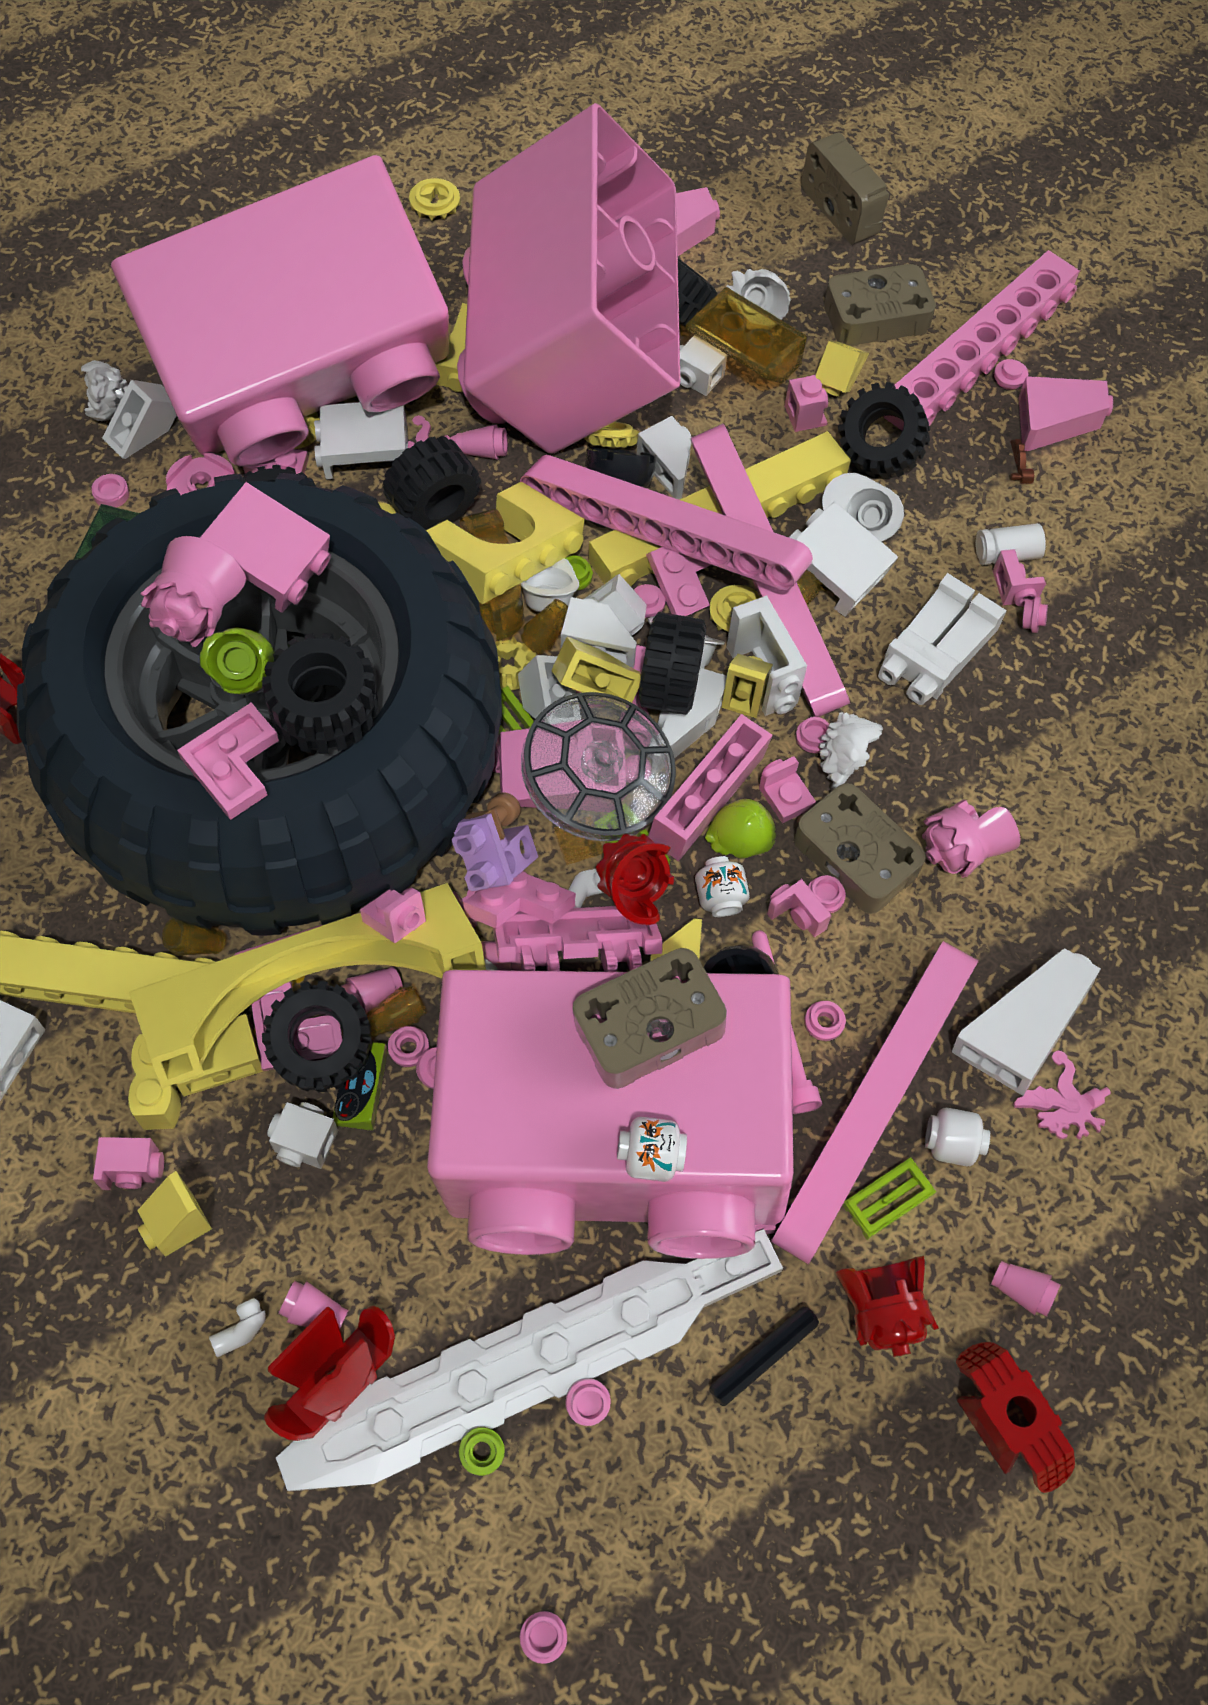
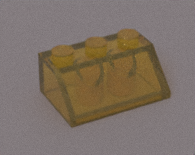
M725 287L686 323L688 331L767 380L782 384L802 364L807 335L728 287Z

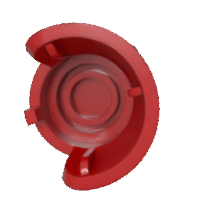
M624 834L618 842L605 843L603 845L604 857L596 865V870L600 877L597 887L614 901L617 909L625 918L637 924L653 925L660 920L659 911L653 902L662 896L668 884H674L675 877L670 874V866L665 856L671 848L664 844L654 843L645 834L639 837Z
M924 1256L867 1270L857 1271L854 1268H845L835 1272L845 1293L854 1306L856 1341L859 1340L861 1346L866 1345L868 1342L874 1350L891 1349L893 1357L911 1354L909 1345L925 1340L927 1325H930L933 1330L939 1329L930 1310L928 1300H925L923 1293Z

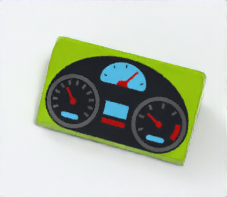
M372 1043V1050H369V1059L365 1067L362 1066L359 1069V1075L353 1081L350 1078L344 1082L345 1086L338 1089L333 1113L336 1126L374 1130L388 1054L386 1043Z

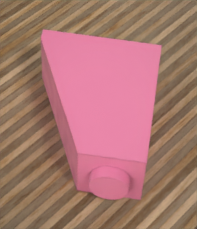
M707 187L676 193L678 256L715 232L716 220H719L720 210L717 200H712Z
M1026 376L1018 397L1022 444H1025V451H1031L1100 429L1105 417L1110 416L1113 409V396L1108 395L1107 381Z

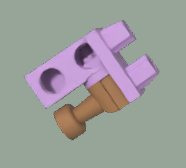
M502 792L494 796L488 803L487 810L466 814V817L458 823L454 832L455 836L451 839L455 852L463 857L467 869V874L464 878L470 891L509 885L513 878L538 858L528 825L507 829L502 828V826L513 823L519 817L521 811L518 800L509 793ZM520 840L522 841L524 846L523 854H521L520 851Z

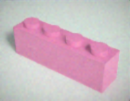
M741 714L654 817L648 837L654 843L669 846L671 849L667 854L679 861L710 824L714 816L724 807L763 759L773 735Z

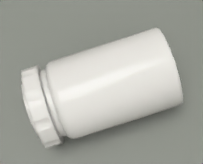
M1038 523L979 530L975 542L976 554L982 566L990 565L991 563L996 564L1002 550L1015 549L1018 561L1041 559L1044 556L1046 546L1044 530Z

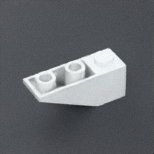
M700 668L694 702L689 713L684 715L661 711L658 725L662 728L669 741L674 758L715 725L722 706L726 675ZM659 735V738L652 736L648 747L666 745L661 735ZM653 753L646 756V758L651 759L650 773L657 774L670 763L668 753Z

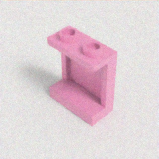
M247 482L200 537L228 552L243 569L246 580L276 599L275 609L281 613L285 611L290 603L294 605L299 603L307 591L308 583L306 582L314 573L320 575L331 559V554L328 553L329 534Z

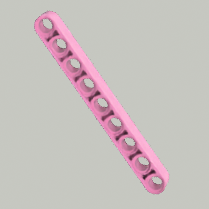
M718 425L690 438L695 454L722 514L773 532L725 425ZM752 579L760 598L768 596L807 664L802 692L808 705L813 710L814 717L823 716L850 704L845 687L797 582L791 589L783 590Z
M550 455L542 456L520 479V482L525 483L586 520L779 589H791L813 560L809 548L795 539Z
M944 941L941 943L771 1240L772 1243L809 1265L979 960Z

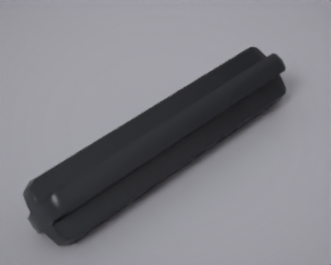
M807 1306L801 1307L711 1384L709 1391L713 1398L721 1406H726L818 1326L819 1320Z

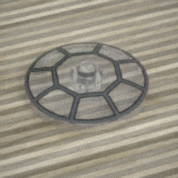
M576 693L560 698L550 704L533 722L525 737L521 752L523 781L536 807L560 829L588 840L616 841L620 840L622 835L629 834L634 836L645 830L653 823L654 817L669 801L675 785V759L669 741L662 729L651 716L635 704L606 693Z

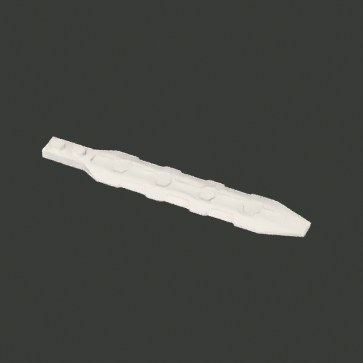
M762 1229L755 1232L754 1248L750 1252L739 1256L696 1259L687 1264L655 1261L638 1262L603 1278V1283L557 1304L552 1302L523 1314V1319L475 1341L468 1339L441 1351L440 1357L391 1379L386 1376L375 1381L372 1385L369 1384L336 1422L330 1420L314 1438L293 1441L276 1457L287 1491L378 1483L419 1464L422 1457L461 1440L467 1432L474 1428L486 1427L494 1429L503 1425L506 1418L554 1396L559 1399L567 1395L570 1387L581 1379H593L634 1359L641 1361L680 1343L704 1307L782 1272L783 1267L765 1230Z

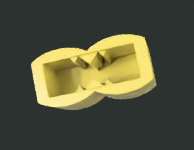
M139 1034L134 1042L131 1054L132 1066L136 1076L132 1080L129 1089L128 1100L130 1110L143 1130L174 1129L181 1110L176 1083L164 1088L160 1087L143 1035Z

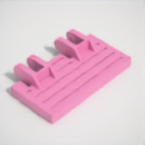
M616 906L572 908L554 924L519 911L497 929L493 928L499 963L516 962V953H520L522 971H535V967L546 966L547 971H560L557 951H562L564 959L598 957V949H600L604 972H616L618 969L617 962H627L630 971L642 966L639 947L643 948L645 955L662 954V937L657 924L642 925L634 923L625 918Z

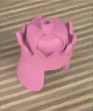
M178 537L172 540L167 547L161 574L140 593L144 596L141 606L150 608V627H159L165 635L177 638L181 642H190L192 647H196L205 636L208 637L214 633L217 622L221 617L223 606L242 590L246 582V575L239 563L218 545L198 537Z
M961 800L954 806L945 808L923 821L929 826L922 835L927 845L926 856L928 860L934 865L938 863L947 873L956 874L960 872L962 878L968 877L986 858L1016 850L1020 846V834L1011 813L1003 807H994L979 817L975 808L968 804L967 800Z

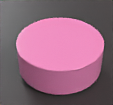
M116 474L103 475L97 478L92 485L93 497L96 503L103 508H117L123 505L129 497V489L125 479Z

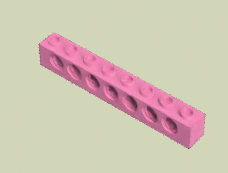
M1048 250L895 384L896 389H899L902 385L908 388L910 395L914 393L918 397L930 426L941 409L947 411L961 391L967 393L974 386L980 374H988L994 368L1000 356H1008L1016 347L1019 339L1022 337L1028 338L1036 329L1039 321L1042 319L1047 321L1054 314L1058 304L1061 302L1067 303L1073 297L1077 290L1075 282L1080 270ZM884 416L886 420L903 431V420L894 416Z

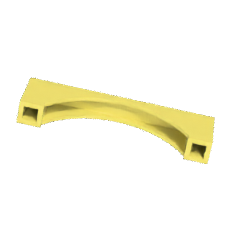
M448 883L420 892L426 922L396 943H393L362 921L360 912L129 991L160 1087L164 1088L203 1074L201 1066L211 1047L240 1013L270 991L302 976L326 969L353 965L404 967L425 972L442 978L443 973L449 970H486L482 943Z

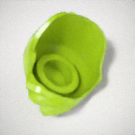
M231 628L208 636L205 639L199 657L200 666L205 673L215 680L225 692L237 695L252 694L262 690V677H266L265 666L268 661L275 662L272 644L261 634L242 628Z
M741 799L731 802L720 809L710 824L705 840L707 843H711V848L716 853L723 855L732 854L736 858L743 859L768 852L775 843L776 829L770 812L763 805L755 800Z

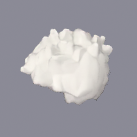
M748 269L745 274L739 271L731 273L733 285H727L725 289L729 293L731 304L738 311V316L744 320L748 327L758 330L769 329L779 323L783 317H786L791 301L789 297L790 292L786 284L775 273L766 269L755 271Z
M93 360L81 366V371L86 372L84 381L88 387L87 397L89 399L87 403L89 408L84 410L87 416L96 421H107L112 419L128 384L121 377L119 369L111 367L107 363Z
M847 712L839 713L837 722L829 724L826 733L821 736V739L826 742L820 743L819 747L822 749L820 750V757L824 759L820 766L823 772L828 773L827 779L833 781L832 788L836 789L841 784H844L850 775L854 773V770H858L859 767L866 765V761L870 757L866 752L868 744L876 741L882 735V725L865 718H858L857 715L848 714Z

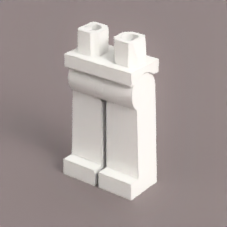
M947 573L940 582L936 592L911 624L900 634L898 639L895 638L889 644L878 674L879 679L888 685H895L901 677L912 683L906 694L909 699L918 705H923L931 697L937 700L943 693V688L951 682L998 631L1007 610L980 593L971 601L975 590Z

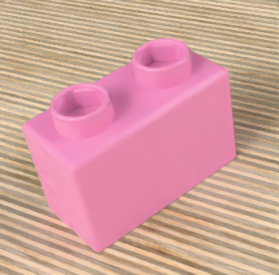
M594 103L476 182L472 195L470 247L465 251L462 261L463 273L468 285L465 349L459 356L457 371L463 393L482 418L494 424L508 422L542 450L550 454L559 452L677 389L681 382L676 187L672 179L599 104Z
M378 155L367 157L117 257L111 263L113 273L175 413L196 449L202 455L203 453L216 454L225 450L229 461L236 466L260 464L275 459L300 445L307 438L309 431L304 417L320 411L321 406L337 404L357 395L362 408L367 412H382L403 406L430 391L440 378L435 363L445 359L449 354L448 307L385 164Z
M449 970L444 972L441 987L427 1168L449 1214L456 1218H468V1241L476 1247L506 1254H549L571 1247L574 1242L575 1221L648 1222L649 1246L654 1251L665 1255L682 1258L714 1259L735 1257L750 1252L755 1246V1225H775L780 1223L785 1217L794 1174L790 979L779 974L707 973L727 1010L726 1028L723 1037L719 1041L709 1046H704L660 1070L653 1071L623 1088L616 1089L607 1086L603 1082L595 1067L594 1060L585 1043L583 1044L575 1027L573 1003L581 994L627 972ZM678 976L672 978H678L682 984L687 982V980L682 981ZM598 1014L591 1017L596 1018L599 1023L606 1021V1019H601ZM656 1026V1027L654 1028V1031H657V1030H665V1031L669 1032V1033L671 1034V1036L673 1035V1032H674L672 1029H670V1028H668V1027H666V1026H665V1027ZM662 1032L654 1033L650 1036V1039L655 1042H665L671 1038L670 1035ZM637 1117L675 1121L679 1126L680 1133L687 1134L683 1172L676 1171L674 1177L666 1182L630 1177L626 1171V1160L617 1159L620 1131L629 1132L631 1123Z

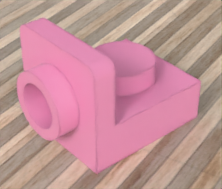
M1015 549L1002 550L992 571L1003 605L1016 604L1017 606L1024 607L1025 600H1034L1035 597H1040L1046 585L1044 577L1025 578L1024 565L1019 563Z
M795 756L785 761L778 759L767 765L762 772L759 784L760 791L782 824L809 811L816 804L815 799L796 773L799 762Z
M802 879L791 887L789 884L781 886L771 895L767 912L771 920L791 908V916L796 925L802 930L808 929L814 938L827 930L831 914Z
M414 888L404 895L389 889L360 909L362 921L393 943L398 942L426 922L421 893Z

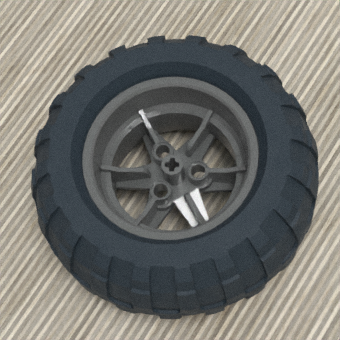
M279 473L275 482H247L329 534L328 553L331 554V559L320 575L314 573L306 582L308 583V588L299 603L296 605L290 603L283 613L275 609L276 599L272 595L246 580L239 594L223 606L222 614L217 622L214 633H221L231 628L252 630L264 636L272 644L274 652L278 648L286 650L288 648L287 642L294 638L298 642L305 640L304 635L314 633L315 638H322L323 633H331L334 640L337 641L343 636L350 640L351 647L358 645L364 651L365 658H369L378 696L377 717H372L373 726L370 731L362 730L363 739L356 744L350 740L346 742L347 749L339 752L337 747L328 748L329 754H319L318 748H312L310 753L314 755L292 764H288L291 745L285 742L283 734L278 735L277 733L279 739L277 743L246 762V765L265 786L267 796L230 820L180 759L177 750L249 703H252L274 729L265 701L264 691L262 689L256 693L246 695L225 692L200 666V652L207 636L204 637L198 646L192 647L190 642H181L177 638L165 635L159 627H150V608L141 606L144 596L140 593L161 574L169 543L175 538L182 536L200 538L246 483L245 478L241 474H231L214 477L215 486L197 489L180 495L176 488L152 497L149 502V509L141 512L128 522L116 517L103 526L91 539L92 549L81 559L69 560L47 589L48 603L43 611L37 613L34 623L29 624L24 637L22 673L25 678L23 683L17 685V726L19 737L25 747L29 776L33 787L66 843L77 855L96 868L106 883L116 891L145 906H148L150 903L166 909L169 916L196 928L211 930L212 926L223 925L243 928L251 935L271 936L281 935L284 927L299 926L321 921L322 925L349 917L351 916V910L369 904L389 889L402 893L413 884L417 871L431 858L433 859L436 855L442 857L453 845L451 839L455 836L454 832L458 823L466 817L470 805L478 802L493 771L495 747L502 717L499 664L493 635L482 619L480 603L456 563L454 561L448 562L441 555L430 534L409 517L405 518L399 513L391 514L382 510L377 499L366 493L344 485L335 490L316 487L313 479L303 475ZM321 685L305 692L301 699L310 702L326 701L336 696L342 689L332 685ZM183 693L214 709L181 727L167 730L168 717Z

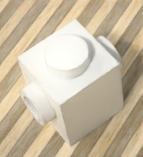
M694 335L685 346L680 345V384L686 388L691 387L707 396L725 376L728 354Z
M287 1102L282 1114L276 1113L268 1129L269 1142L274 1152L278 1153L276 1158L293 1167H300L303 1162L321 1169L338 1132L334 1119L324 1116V1111L315 1105L301 1102L300 1106H296Z

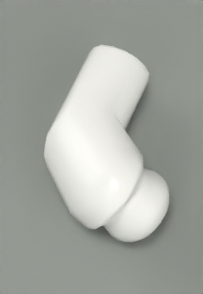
M596 869L580 872L573 879L568 890L576 893L574 908H581L586 897L604 893L597 887L600 877Z
M250 1299L237 1306L236 1312L241 1322L209 1336L217 1358L248 1344L266 1321L265 1310L261 1311L260 1303L257 1299Z

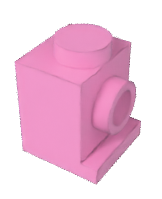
M815 375L789 380L784 407L794 431L798 432L826 426L827 420L824 415V409L828 407V396L826 390L822 388L821 381Z
M99 1137L93 1180L102 1190H111L112 1182H115V1186L119 1188L138 1189L142 1187V1182L155 1183V1178L162 1177L164 1155L163 1152H159L158 1147L151 1138Z

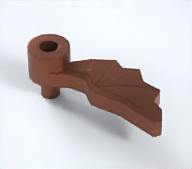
M1021 439L1011 440L1018 473H1011L1010 479L1019 480L1020 484H1033L1034 470L1032 468L1026 469L1025 444H1022Z

